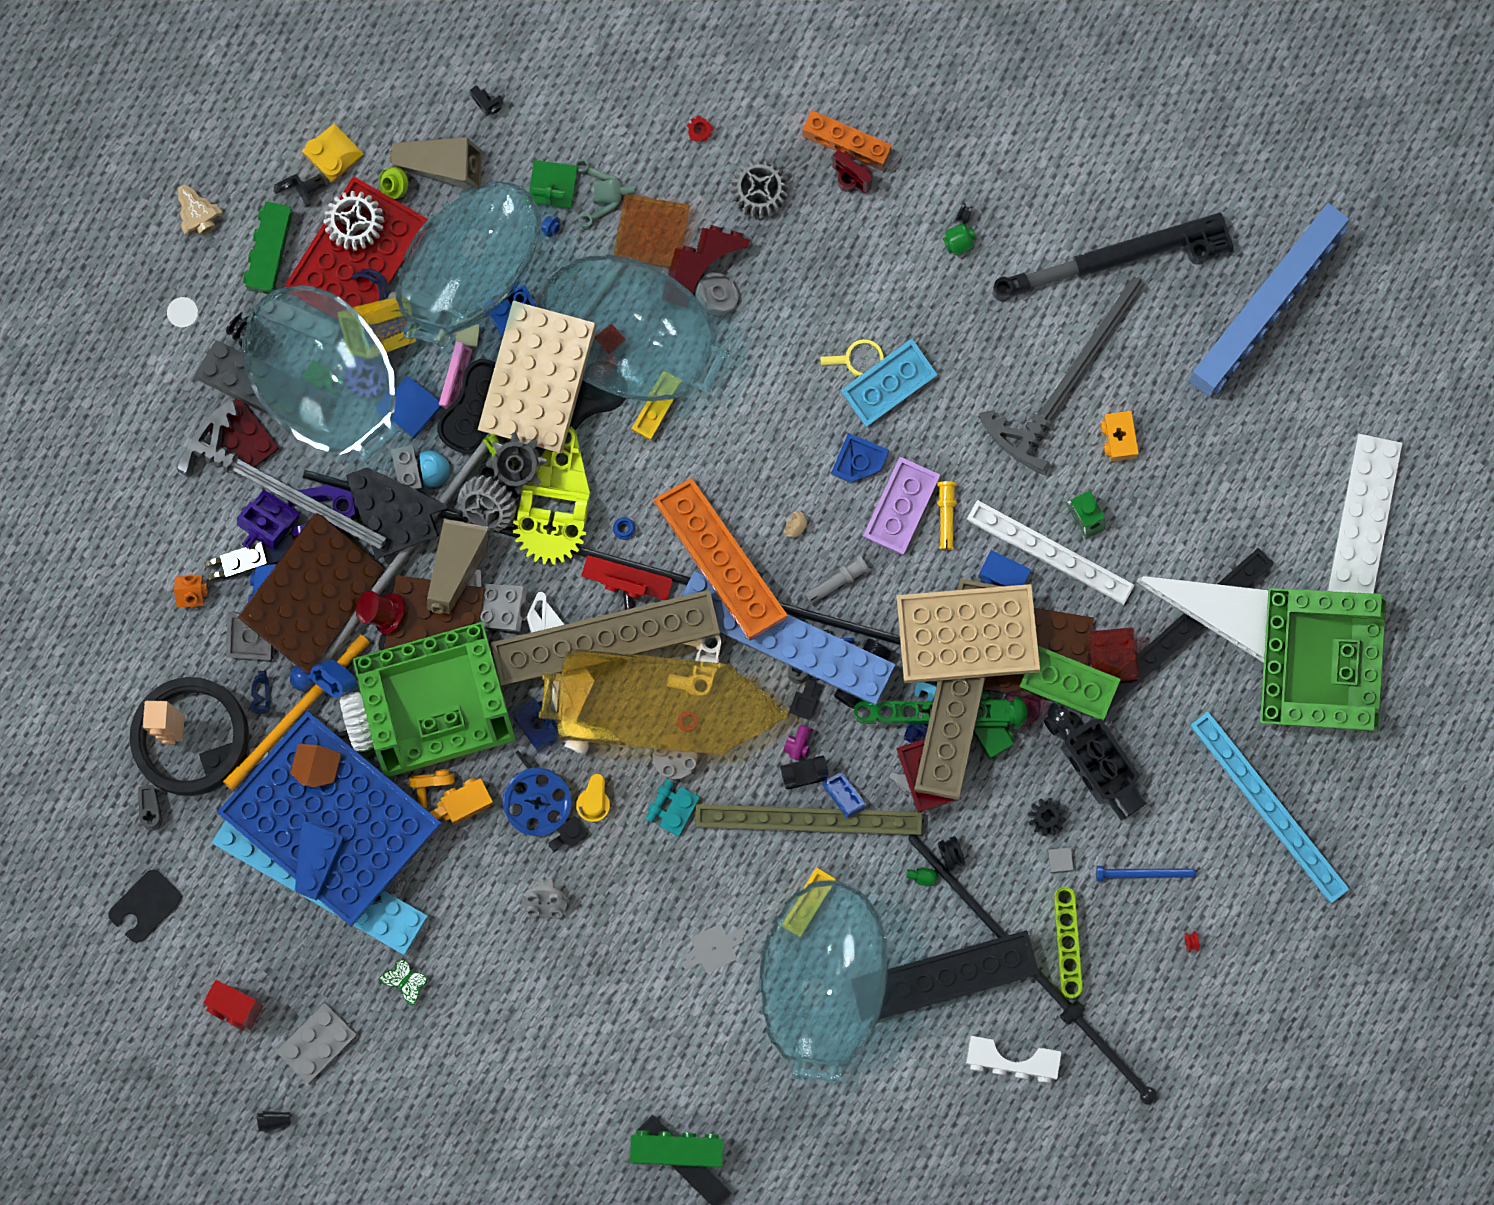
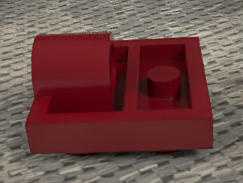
M838 149L833 155L832 168L839 173V188L844 192H850L857 187L864 194H867L872 187V172L866 166H859L854 162L855 159L847 151L842 152ZM850 176L854 181L846 184L842 181V178Z

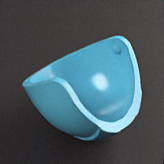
M435 451L420 452V465L425 490L435 489L445 484L451 472L448 460L442 454Z

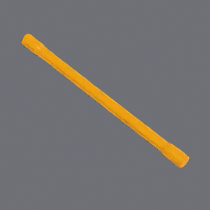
M360 634L337 660V663L346 668L353 661V658H357L366 649L370 642ZM315 684L253 752L230 773L223 783L233 791L247 776L248 772L316 701L324 690Z

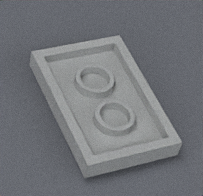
M324 1003L276 1053L310 1084L357 1035Z

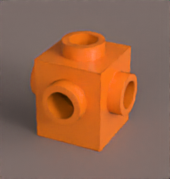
M188 574L175 577L174 594L177 608L204 606V597L208 596L207 583H203L202 575Z

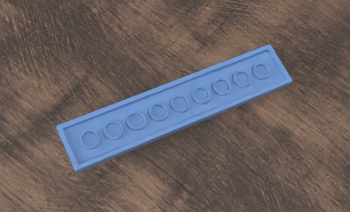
M695 571L693 572L682 596L710 590L720 634L877 706L896 664L788 615V619L749 641L706 577Z

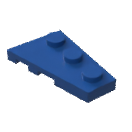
M302 820L295 882L296 893L317 901L345 839L343 836Z

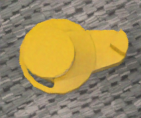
M600 774L591 776L587 789L579 795L576 802L579 815L589 822H598L604 819L610 809V801L605 794V780Z

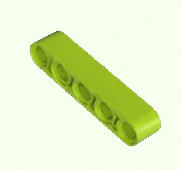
M1061 887L1056 891L1053 898L1061 994L1064 998L1072 1000L1077 998L1082 991L1076 900L1071 888ZM1062 892L1067 893L1070 896V902L1067 904L1061 903L1058 895ZM1062 915L1070 916L1072 919L1070 926H1063L1060 923ZM1066 937L1072 939L1074 943L1073 948H1064L1062 946V939ZM1066 960H1071L1075 963L1074 971L1068 972L1064 969L1063 964ZM1067 983H1074L1077 986L1076 994H1068L1065 990V985Z

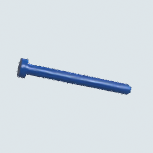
M1096 866L1097 882H1103V878H1190L1196 876V870L1193 868L1103 869V866Z

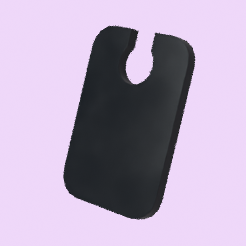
M149 870L110 909L108 916L111 922L118 927L124 916L127 914L135 915L137 925L133 929H129L125 935L131 941L138 943L143 941L180 903L181 894L157 870Z

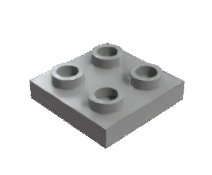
M485 584L479 622H483L487 630L520 632L521 622L527 620V615L530 611L529 603L526 601L528 588L524 586Z

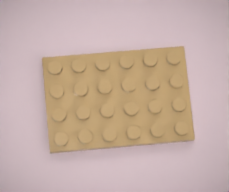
M513 301L478 430L491 434L495 433V435L511 439L512 433L516 432L519 440L529 443L536 439L538 441L537 447L562 453L597 323Z
M1031 584L896 595L904 683L1040 672Z

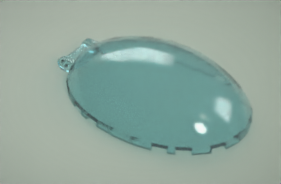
M489 182L487 187L476 190L474 187H471L459 193L460 198L451 204L448 202L442 205L443 210L436 216L431 215L422 225L403 257L405 260L403 268H399L397 274L399 282L398 286H396V300L401 314L408 320L403 330L405 338H417L434 343L439 348H444L453 334L473 327L490 316L502 306L518 287L531 264L541 230V217L538 205L532 195L523 187L509 182Z
M613 255L588 256L577 259L575 262L559 269L551 277L540 299L539 308L597 323L582 380L620 397L639 401L670 400L689 394L694 387L710 394L712 391L711 386L724 360L728 359L730 355L715 347L717 335L712 321L695 296L677 280L639 260ZM712 352L717 354L703 384L699 383L698 380L706 368Z
M305 285L285 286L274 290L256 304L246 321L245 335H242V353H244L245 359L244 368L245 372L248 373L251 387L260 403L284 429L300 441L328 452L349 453L357 450L367 462L391 438L402 433L392 421L395 412L396 389L391 363L373 329L355 309L330 292ZM388 426L389 429L366 449L363 447V445L371 441Z
M825 880L808 884L806 888L795 892L784 903L785 907L779 916L776 915L773 922L775 924L770 935H767L763 948L759 993H762L763 1007H761V1014L765 1017L766 1032L771 1044L775 1045L782 1057L794 1060L793 1078L802 1079L804 1077L829 1081L830 1084L837 1085L840 1080L841 1067L846 1066L857 1056L867 1043L877 1023L886 990L888 950L879 915L864 894L849 884ZM805 1062L830 1065V1072L804 1068Z

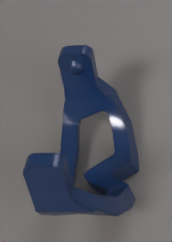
M363 268L351 276L353 280L361 276L377 284L379 301L387 299L389 285L386 278L380 272ZM369 274L374 275V276L377 277L378 279L373 278V277L370 276Z
M265 670L258 671V675L255 676L252 683L251 696L255 700L251 703V709L255 714H264L270 711V686ZM259 682L265 684L266 701L265 705H260L257 709L256 704L263 700V697L256 693V686Z

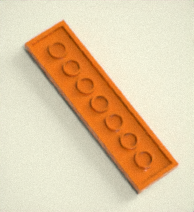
M692 478L654 499V504L749 641L788 619L787 613Z

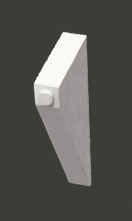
M1146 576L1140 577L1136 581V583L1264 663L1268 590Z

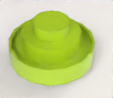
M399 167L385 168L379 176L380 191L393 199L402 198L408 189V179L404 171Z

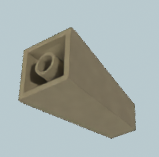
M467 137L392 143L389 157L393 166L399 167L408 173L471 191L481 192L482 149Z
M444 519L427 597V610L438 614H450L487 554L488 527Z

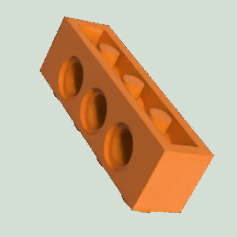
M811 110L802 129V137L834 151L838 149L842 152L847 151L855 160L880 171H883L891 153V144Z

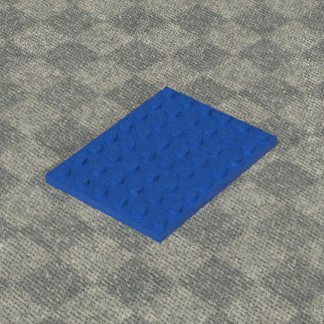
M308 711L217 811L218 815L295 880L302 820L343 836L345 839L318 899L350 927L358 921L442 825L438 819ZM298 744L319 745L342 753L334 784L313 788L301 785L291 775L290 771Z

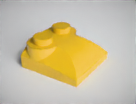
M335 123L317 138L308 141L302 150L303 155L331 184L364 156L363 152Z

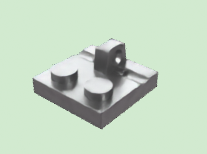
M228 612L226 657L271 660L272 646L237 618L240 612Z

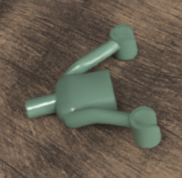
M579 159L577 164L586 165V168L578 169L579 174L588 173L604 180L594 181L595 204H608L591 216L589 214L581 216L583 220H590L589 224L581 225L583 229L587 230L592 227L595 220L617 208L622 200V195H635L634 186L621 187V183L616 176L589 167L587 160Z

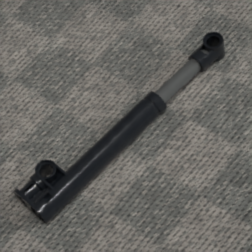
M1219 212L1084 253V255L1080 254L1074 256L1073 261L1027 275L1024 272L1011 277H1000L994 282L993 296L998 301H1007L1010 297L1029 292L1030 288L1076 274L1079 277H1083L1089 273L1093 274L1185 246L1190 262L1196 265L1216 258L1218 254L1225 252L1233 254L1234 247L1224 217ZM1201 249L1203 250L1204 255L1197 256L1194 254L1193 250ZM1004 285L1008 287L1009 291L1001 293L997 287Z

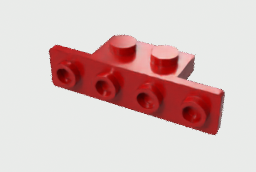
M590 555L586 557L582 571V577L601 582L600 584L605 585L606 590L618 592V589L627 591L626 595L634 598H639L640 595H649L667 600L673 582L672 578Z

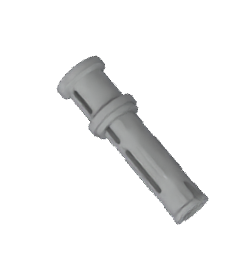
M856 556V560L846 566L842 565L839 572L805 592L804 594L810 604L813 605L845 583H853L854 579L861 574L869 573L870 571L861 556Z

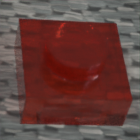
M612 323L594 337L608 354H611L626 341Z

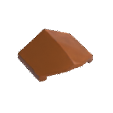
M298 744L290 773L304 786L316 788L327 784H334L342 753L319 745Z

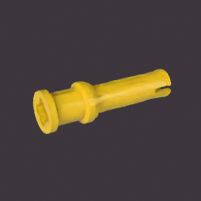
M942 481L937 482L939 487V501H937V505L940 508L939 549L946 550V541H948V550H953V508L957 505V501H955L957 482Z

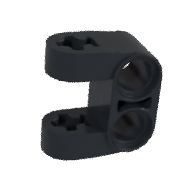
M824 755L780 765L786 790L822 782L829 776Z

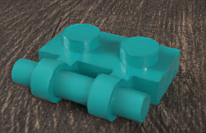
M666 779L663 786L659 787L654 803L648 807L647 810L649 812L645 819L653 823L656 816L662 818L659 827L679 837L700 796L681 786L675 794L670 791L674 783ZM666 798L672 801L667 812L661 809Z

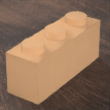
M145 701L143 728L150 735L156 737L157 740L162 741V744L175 745V741L183 742L185 715L167 701Z

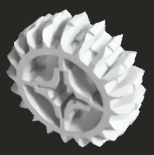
M351 191V197H347L346 193L343 192L342 200L338 197L334 198L336 205L329 203L328 206L332 211H325V216L328 217L324 220V224L328 226L325 228L326 233H331L329 236L330 240H336L337 246H341L344 243V249L346 250L352 245L353 250L356 251L359 244H361L362 249H365V242L368 241L370 245H373L374 242L371 237L378 239L380 236L377 231L383 230V226L379 224L384 222V218L379 216L383 213L382 209L377 208V201L371 202L372 197L370 195L364 199L363 192H360L358 197H356L354 191ZM353 206L349 212H342L345 208ZM362 207L371 213L372 221H367L366 218L361 216ZM357 216L358 222L351 225L350 219L353 220ZM337 220L347 225L346 235L337 229ZM358 230H366L364 233L355 236Z
M359 691L351 692L341 696L340 706L353 749L357 753L370 751V749L374 748L361 693Z

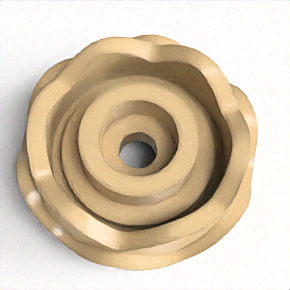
M801 511L793 512L792 518L786 522L787 529L783 531L787 534V537L794 538L802 534L807 525L805 515Z

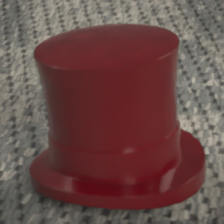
M367 591L361 595L356 606V616L361 623L375 625L380 633L386 635L393 634L398 629L405 611L403 597L395 593L382 596L374 591Z

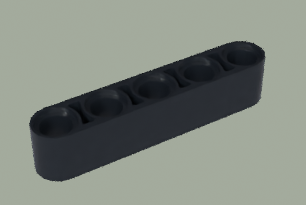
M653 1114L636 1130L650 1131V1136H659V1132H670ZM672 1166L710 1205H721L732 1194L706 1167Z

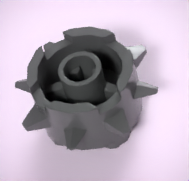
M513 432L510 442L504 445L498 442L493 443L496 454L493 457V461L486 463V467L494 469L495 475L498 476L499 484L514 486L517 494H521L523 484L532 482L539 485L541 483L538 472L540 466L547 463V459L540 458L539 452L536 449L538 443L536 439L528 443L527 441L519 440L517 433ZM516 457L518 458V461H521L519 469H517V465H513L512 463L514 460H516Z

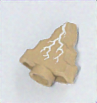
M186 184L178 187V200L182 205L180 215L183 220L180 226L185 236L197 231L200 235H205L215 228L214 222L223 215L221 209L217 204H211L207 198L199 197L196 191Z

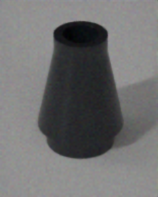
M262 1110V1113H257L258 1131L267 1133L284 1126H290V1113Z

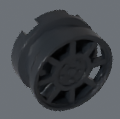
M956 836L949 837L948 841L941 840L938 842V847L948 872L954 870L956 866L962 867L966 865Z

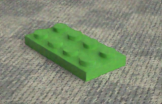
M1038 646L1040 672L1025 673L1020 687L1104 721L1120 679Z

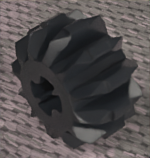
M1048 798L1047 805H1045L1043 799H1039L1040 807L1032 804L1031 808L1035 812L1028 813L1029 817L1035 818L1029 821V825L1037 824L1038 826L1034 829V832L1037 833L1041 828L1043 829L1042 836L1044 837L1047 835V830L1054 836L1056 834L1054 827L1060 831L1063 829L1062 825L1058 822H1066L1065 817L1059 816L1066 812L1065 809L1057 810L1060 805L1059 801L1052 806V798ZM1046 812H1049L1053 819H1050L1049 822H1044L1045 818H1041V815L1043 816Z

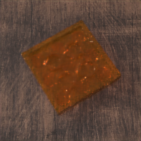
M625 194L613 259L670 269L675 248H683L690 205Z

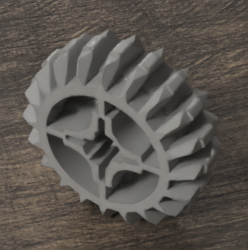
M756 159V165L748 161V168L741 165V172H734V176L737 179H731L733 187L730 188V193L734 194L732 201H738L736 203L737 209L744 206L743 214L750 210L752 218L755 216V212H759V218H763V212H766L769 217L772 216L771 209L779 212L778 205L784 206V199L789 196L786 192L789 190V184L785 183L788 178L787 176H781L783 169L776 170V163L769 167L768 160L764 161V165L760 164V159ZM762 173L766 174L767 176L764 178H758L754 174ZM745 179H747L751 188L748 190V194L744 196L741 187ZM775 181L778 191L775 197L772 198L768 189ZM756 186H758V187H762V186H763V191H761V190H757V191H756ZM755 199H762L765 203L757 204L751 201Z
M484 475L480 477L475 476L471 480L466 481L459 491L457 500L459 503L458 509L463 511L462 517H467L468 523L472 522L475 525L488 527L490 533L495 530L499 532L503 528L505 529L514 519L517 506L515 505L516 499L511 497L512 491H507L506 485L502 486L499 484V480L493 481L491 476L486 479Z

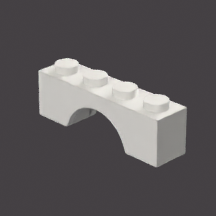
M971 1036L966 1065H970V1070L983 1072L984 1068L993 1069V1074L1006 1075V1072L1015 1073L1016 1078L1029 1079V1076L1038 1077L1039 1082L1051 1083V1080H1056L1058 1076L1061 1051L1038 1048L1030 1059L1023 1062H1012L1003 1058L998 1053L994 1040Z

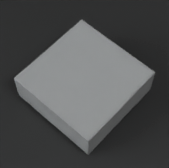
M1071 847L1048 850L1050 873L1073 871Z

